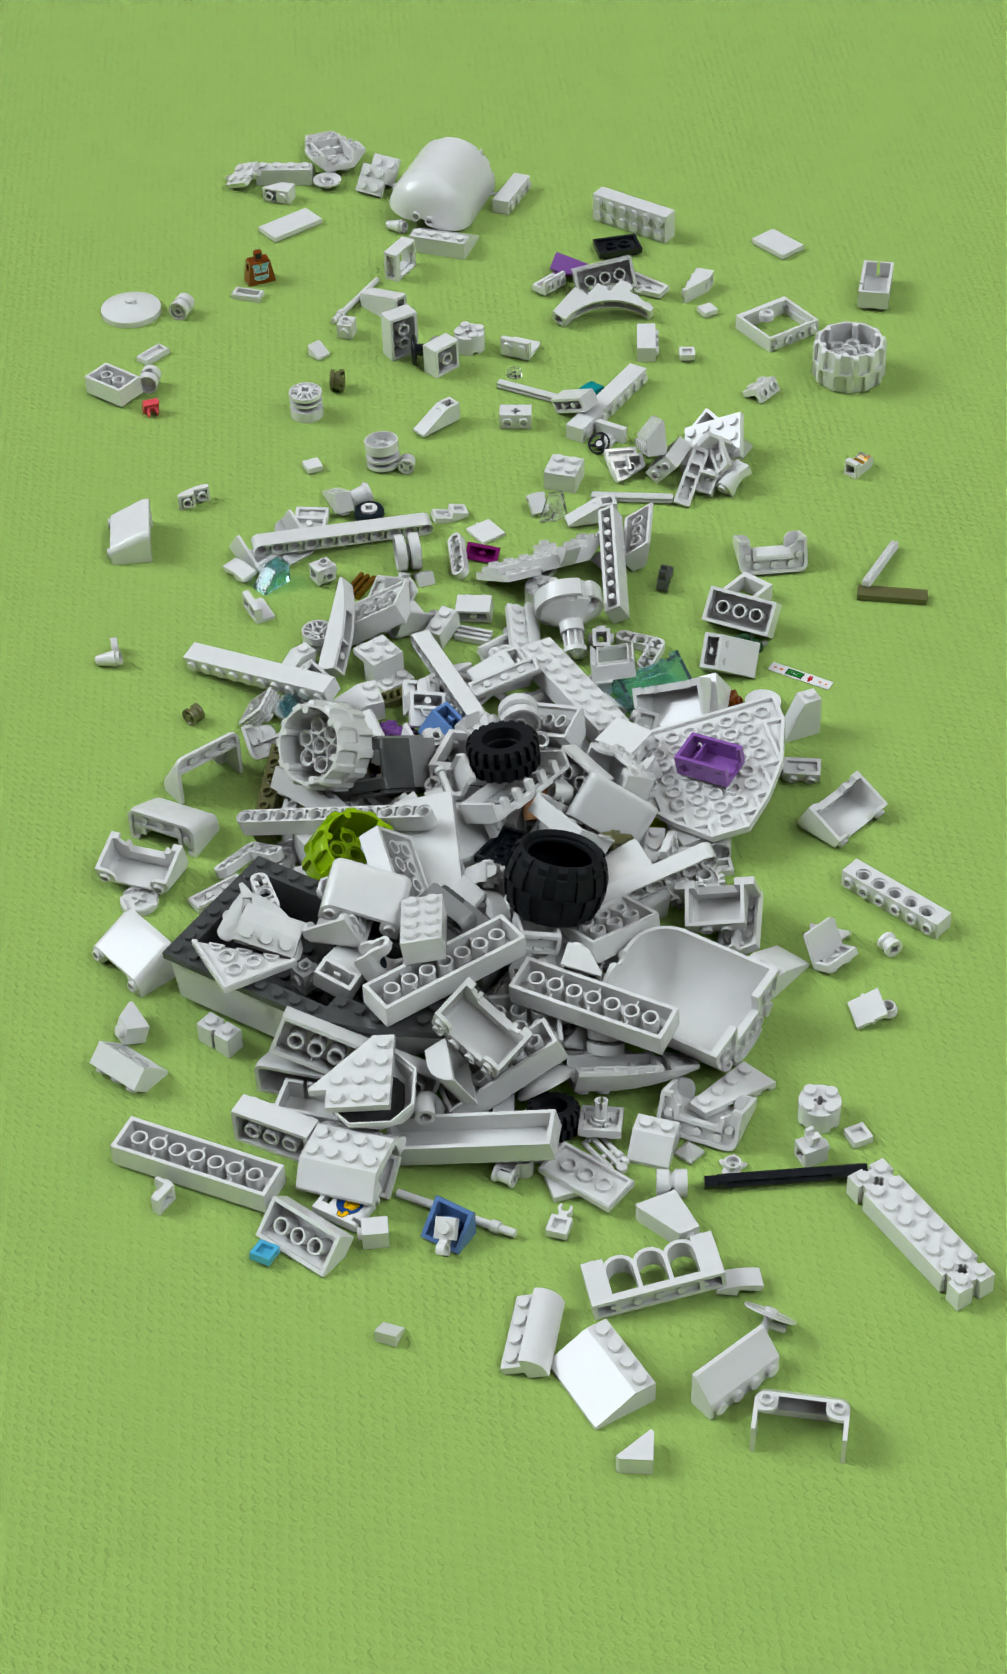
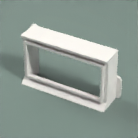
M631 642V645L625 643L596 647V649L590 646L592 679L596 685L612 683L613 680L636 677L633 642Z
M537 791V795L528 809L531 814L550 829L565 830L590 839L605 854L607 853L612 842L615 841L614 839L600 833L597 835L582 829L565 815L569 808L568 805L557 802L551 796Z

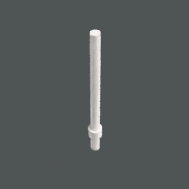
M375 277L344 308L339 309L331 319V323L336 324L341 315L346 316V313L361 300L360 293L376 286L380 279Z
M398 1189L396 1192V1197L430 1209L434 1202L431 1199L402 1189ZM475 1215L476 1225L489 1229V1232L497 1235L501 1233L513 1238L516 1237L517 1229L505 1226L501 1221L495 1219L491 1221Z

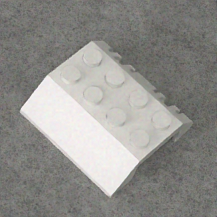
M333 1121L317 1123L299 1156L296 1189L373 1207L382 1191L378 1178L395 1148L398 1155H401L406 1145V1137L390 1133L383 1134L381 1131L353 1129L345 1126L343 1123Z

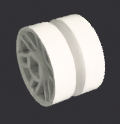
M313 620L302 627L303 643L306 642L316 651V657L321 656L329 623L325 620Z
M587 1029V1037L590 1038L587 1040V1053L606 1057L620 1056L625 1053V1042Z

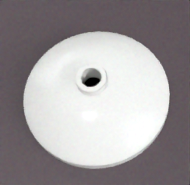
M556 1065L542 1076L521 1088L517 1095L518 1100L530 1099L559 1085L575 1074L574 1068Z

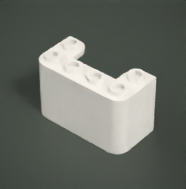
M601 741L599 743L591 742L586 754L614 778V783L647 801L656 779L653 775L654 773L646 769L643 763L635 760L634 755L626 752L625 748L619 744L612 746Z
M468 977L434 1013L432 1019L434 1026L432 1029L439 1036L444 1035L449 1040L448 1043L452 1048L461 1050L469 1063L479 1066L481 1068L480 1072L486 1078L490 1079L492 1077L496 1079L530 1042L533 1033L526 1027L523 1030L518 1029L519 1024H513L483 997V992L480 991L478 993L477 989L474 988L477 983Z

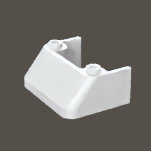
M763 1389L757 1393L754 1399L749 1451L754 1452L759 1413L844 1424L840 1463L845 1464L850 1404L845 1399Z

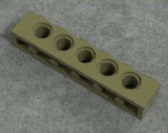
M276 743L271 744L255 810L282 809L285 796L277 794V791L270 787L275 766H280ZM277 835L253 836L256 842L267 844L276 843Z

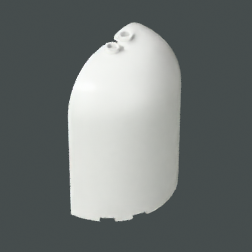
M454 137L432 140L421 149L395 185L390 196V207L399 216L414 222L423 219L427 226L444 231L463 230L472 224L495 189L494 172L491 170L490 162L485 155H482L477 150L476 146L465 140Z
M656 926L646 929L633 937L627 946L620 950L618 954L619 962L610 963L602 980L604 983L679 1008L680 1025L667 1047L727 1072L731 1070L732 1065L738 1066L759 1038L763 1030L761 1026L764 1016L769 1017L774 1003L771 999L773 991H776L778 987L779 969L686 929L676 926Z

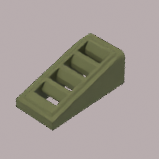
M402 686L381 693L382 698L386 699L384 701L385 708L403 706Z

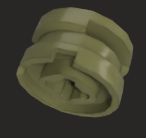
M331 369V391H334V389L341 392L344 391V369L336 372L334 369Z

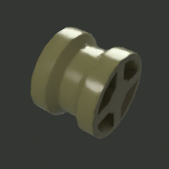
M194 703L190 709L186 708L182 711V716L187 724L193 726L198 720L201 721L205 718V713L199 704Z

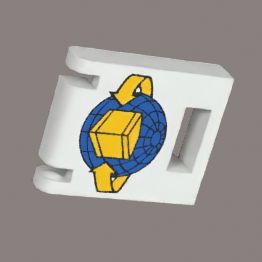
M321 1195L312 1205V1211L328 1221L352 1232H357V1227L361 1226V1218H367L376 1209V1205L380 1203V1198L378 1197L372 1207L333 1198L328 1204L327 1201L331 1197Z

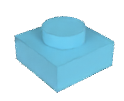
M260 1239L249 1252V1259L270 1266L279 1255L280 1246Z

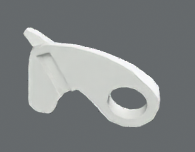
M241 882L239 884L241 893L232 903L217 929L218 937L225 942L233 940L247 903L285 916L288 915L269 899L252 893ZM301 939L294 956L297 962L300 961L303 952Z

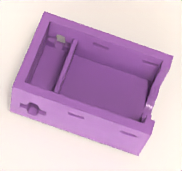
M694 732L690 734L674 756L678 774L727 788L745 763L743 746Z

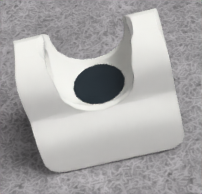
M387 936L368 940L359 945L358 950L363 956L357 958L354 965L368 982L404 964L403 958L390 959L386 957L393 944Z

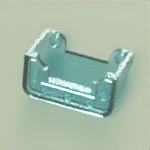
M678 650L669 652L670 657L663 660L661 658L656 664L636 670V677L613 680L612 693L630 714L632 710H635L632 688H644L692 679Z

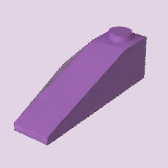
M556 252L550 266V271L557 274L563 270L566 277H573L572 268L588 264Z

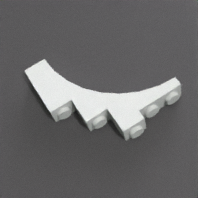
M621 279L611 291L606 286L597 283L588 295L583 290L574 287L553 310L552 320L565 327L582 314L604 308L628 310L649 320L653 316L654 307L650 303L643 301L637 294H633V286Z

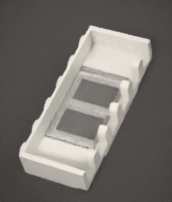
M540 750V765L535 772H532L529 777H524L523 780L502 784L493 782L492 784L487 783L459 804L466 824H494L501 821L515 809L519 810L536 797L537 791L542 792L554 783L553 780L571 767L565 750Z

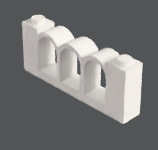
M712 1232L697 1233L696 1235L689 1236L690 1240H674L664 1248V1251L656 1247L643 1248L634 1255L633 1259L625 1255H615L608 1258L604 1264L602 1259L580 1264L595 1320L726 1287L725 1270ZM685 1256L695 1261L699 1272L674 1278L670 1266L674 1259ZM656 1264L664 1268L668 1280L643 1286L640 1271L645 1266ZM626 1272L634 1277L637 1288L612 1294L609 1280L614 1274Z

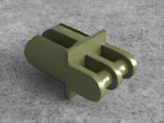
M619 830L600 833L615 840L608 851L615 850L627 841L634 839L631 834H620Z

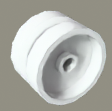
M408 533L406 541L402 534L393 535V550L397 571H407L408 560L413 570L422 569V549L418 533Z
M514 693L505 697L498 706L500 721L524 722L525 725H530L536 732L540 730L541 718L538 704L531 695Z

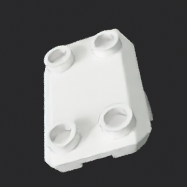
M465 753L456 754L451 765H441L434 769L444 791H451L455 802L465 801L464 796L471 784L476 783V775L472 772L469 759Z

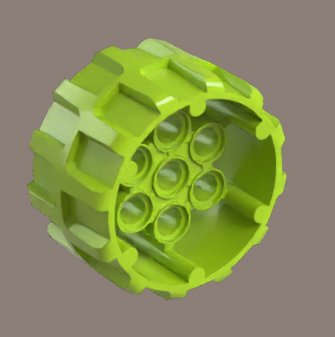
M351 807L346 808L340 813L332 812L305 844L304 852L306 856L302 861V870L306 872L307 876L320 881V878L329 876L332 863L337 858H345L366 864L367 860L361 850L359 836L375 826L393 830L389 823L386 824L371 811L365 812Z

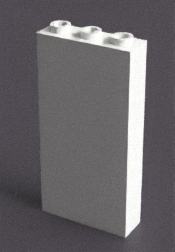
M447 791L394 802V805L429 804L437 819V824L434 828L430 830L397 832L412 837L428 887L432 883H437L441 887L447 885L452 888L464 874L456 804L452 792Z

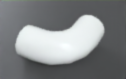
M421 1091L415 1098L414 1119L418 1124H430L436 1119V1114H444L446 1110L445 1103L432 1091Z

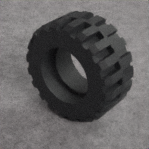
M501 720L496 723L491 722L488 725H482L478 730L475 729L469 735L466 742V753L472 772L475 773L476 778L481 781L485 780L487 783L492 784L495 782L502 784L523 780L524 777H529L532 772H535L541 762L538 734L530 725H525L524 722Z

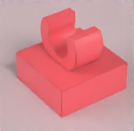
M158 398L142 401L143 414L147 413L148 418L151 417L150 412H155L156 416L159 415Z

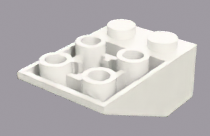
M705 632L699 667L702 671L755 678L761 643L723 634Z
M518 646L502 649L468 669L467 674L474 681L522 661L526 657ZM533 676L485 697L530 686Z
M340 945L334 947L315 969L313 985L335 997L341 994L352 999L366 980L354 965L355 960L363 956L358 950L359 947Z

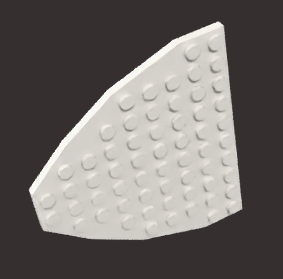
M774 694L651 730L653 731L656 745L641 761L654 755L663 774L661 778L655 780L647 799L648 803L659 810L656 818L676 829L711 842L752 830L769 803L784 766L786 722ZM692 732L743 746L745 763L728 788L677 773L674 756Z

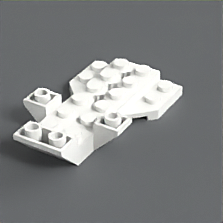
M594 533L577 534V538L570 539L571 541L564 542L563 546L556 547V542L541 540L539 544L533 545L535 550L533 555L522 554L518 555V558L515 559L513 557L503 559L504 562H489L488 566L482 567V572L476 573L477 580L513 582L540 575L541 572L589 561L600 544V536H595Z

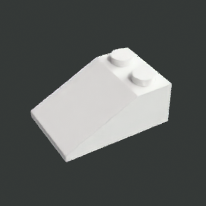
M375 680L359 683L332 700L349 703L355 710H360L361 712L371 709L377 720L386 719L384 700Z
M778 945L754 952L749 956L779 969L778 987L776 991H773L772 999L809 967L808 962Z

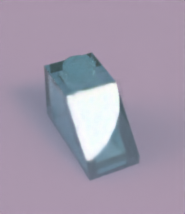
M278 557L266 563L254 584V589L266 596L290 581L289 563Z

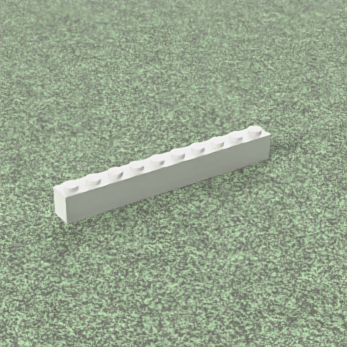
M196 642L193 643L183 656L187 667L191 671L230 679L234 682H242L246 685L258 686L262 689L272 687V690L275 689V692L301 697L305 700L332 701L340 690L334 676Z

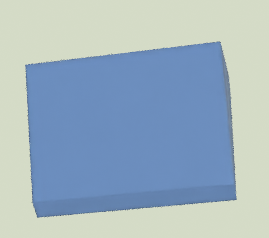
M436 1195L421 1237L437 1244L439 1239L433 1238L436 1216L459 1218L457 1241L451 1240L450 1251L460 1254L476 1234L475 1212Z

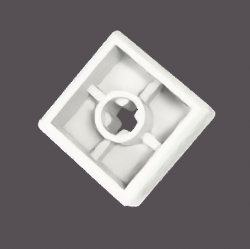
M269 687L251 700L239 721V725L243 727L252 724L253 727H259L264 721L266 723L269 722L274 715L272 711L280 704L278 702L280 694H277L275 689L272 690V687Z

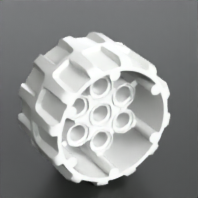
M842 321L841 323L827 325L823 330L817 332L813 343L812 374L816 376V382L819 385L825 386L830 391L844 392L845 394L866 392L870 388L878 386L885 375L887 340L885 336L881 335L879 329L866 325V323Z
M312 699L308 701V704L298 703L292 708L293 711L288 717L283 718L280 724L282 727L279 738L276 739L280 767L284 768L288 774V779L293 784L303 785L306 790L334 791L336 789L347 790L352 788L356 780L366 775L368 764L374 754L372 749L373 732L372 729H369L364 719L365 715L360 710L351 709V705L346 702Z

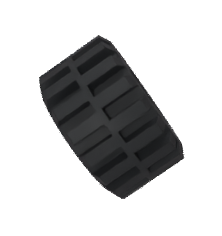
M546 1091L528 1100L526 1110L556 1109L562 1125L559 1142L563 1143L566 1140H571L577 1135L580 1105H578L579 1102L577 1100H574V1097L556 1091Z

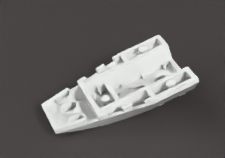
M334 131L305 135V154L312 162L326 172L336 173L337 170H350V168L355 167L366 152V148L359 141L353 142L351 138L347 140L346 136H340L339 133Z
M565 1050L569 1057L564 1060L565 1066L572 1067L575 1070V1074L567 1079V1082L577 1094H588L589 1091L608 1094L610 1091L645 1087L683 1076L700 1068V1064L696 1059L678 1052H663L662 1056H655L652 1051L631 1053V1050H625L623 1055L606 1057L589 1054L587 1050Z

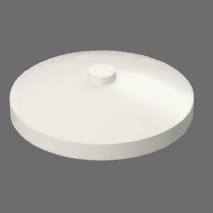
M145 292L117 294L107 299L101 307L102 319L107 324L117 328H138L154 322L162 311L159 299Z

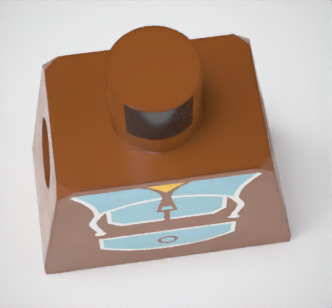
M260 249L254 250L253 257L246 259L244 279L249 287L276 281L271 262L266 254H262Z

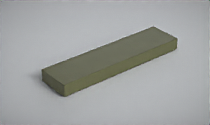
M858 584L857 600L927 605L928 590L872 585L866 587Z

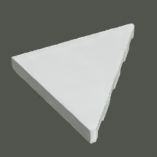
M197 939L191 940L192 946L224 994L298 966L295 958L284 959L280 958V955L270 953L258 954L253 953V950L239 947L233 949L225 947L223 944L213 942L207 944L198 942Z

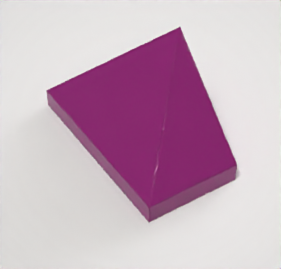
M468 542L466 548L467 558L485 563L498 561L501 548Z

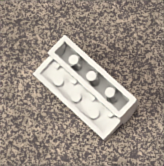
M526 602L524 607L518 604L507 603L505 613L509 645L513 647L518 646L519 648L541 640L539 621L535 616L534 605Z
M762 891L761 897L749 898L747 927L733 930L730 933L719 931L718 944L746 956L748 953L760 949L763 908Z
M534 1288L533 1294L517 1296L500 1367L503 1375L525 1373L528 1378L550 1375L565 1305L563 1298L556 1292L546 1288Z

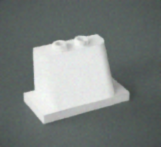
M754 876L735 877L734 885L698 887L695 881L675 882V891L682 903H685V928L690 932L711 934L713 931H721L723 933H730L733 930L744 929L747 927L749 898L761 897V889Z

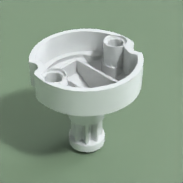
M564 578L543 585L533 596L537 620L545 625L560 629V636L564 642L563 651L572 660L584 658L588 654L583 637L585 634L584 624L599 616L604 607L600 586L592 580L582 581L580 578Z

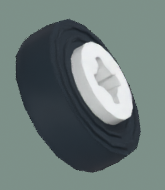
M374 501L358 504L354 511L356 521L384 518L383 506Z

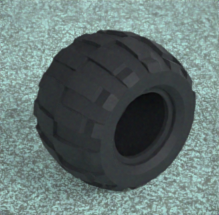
M557 829L536 830L521 836V839H518L515 846L512 847L507 858L503 876L505 894H507L506 899L514 912L530 922L556 928L575 927L592 920L604 901L609 881L607 861L603 850L596 843L582 835Z

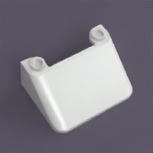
M291 509L275 524V532L303 528ZM240 535L236 536L229 546L236 557L249 564L257 573L264 577H269L310 556L314 552V550L259 557L255 555L253 549H248Z
M229 732L180 757L165 777V791L180 804H184L181 775L212 759L217 764L226 762L239 774L243 773L239 736L235 732Z

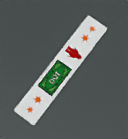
M773 662L768 670L827 690L834 683Z

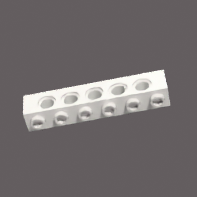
M855 859L842 870V886L935 940L950 928L951 912L864 862Z

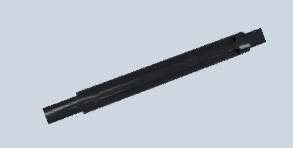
M867 1163L717 1174L704 1176V1188L729 1189L847 1180L849 1175L860 1169L868 1171Z

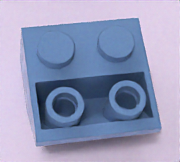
M446 701L430 712L419 728L418 733L421 735L422 731L427 728L434 729L440 727L442 733L446 735L448 730L454 729V726L463 717Z

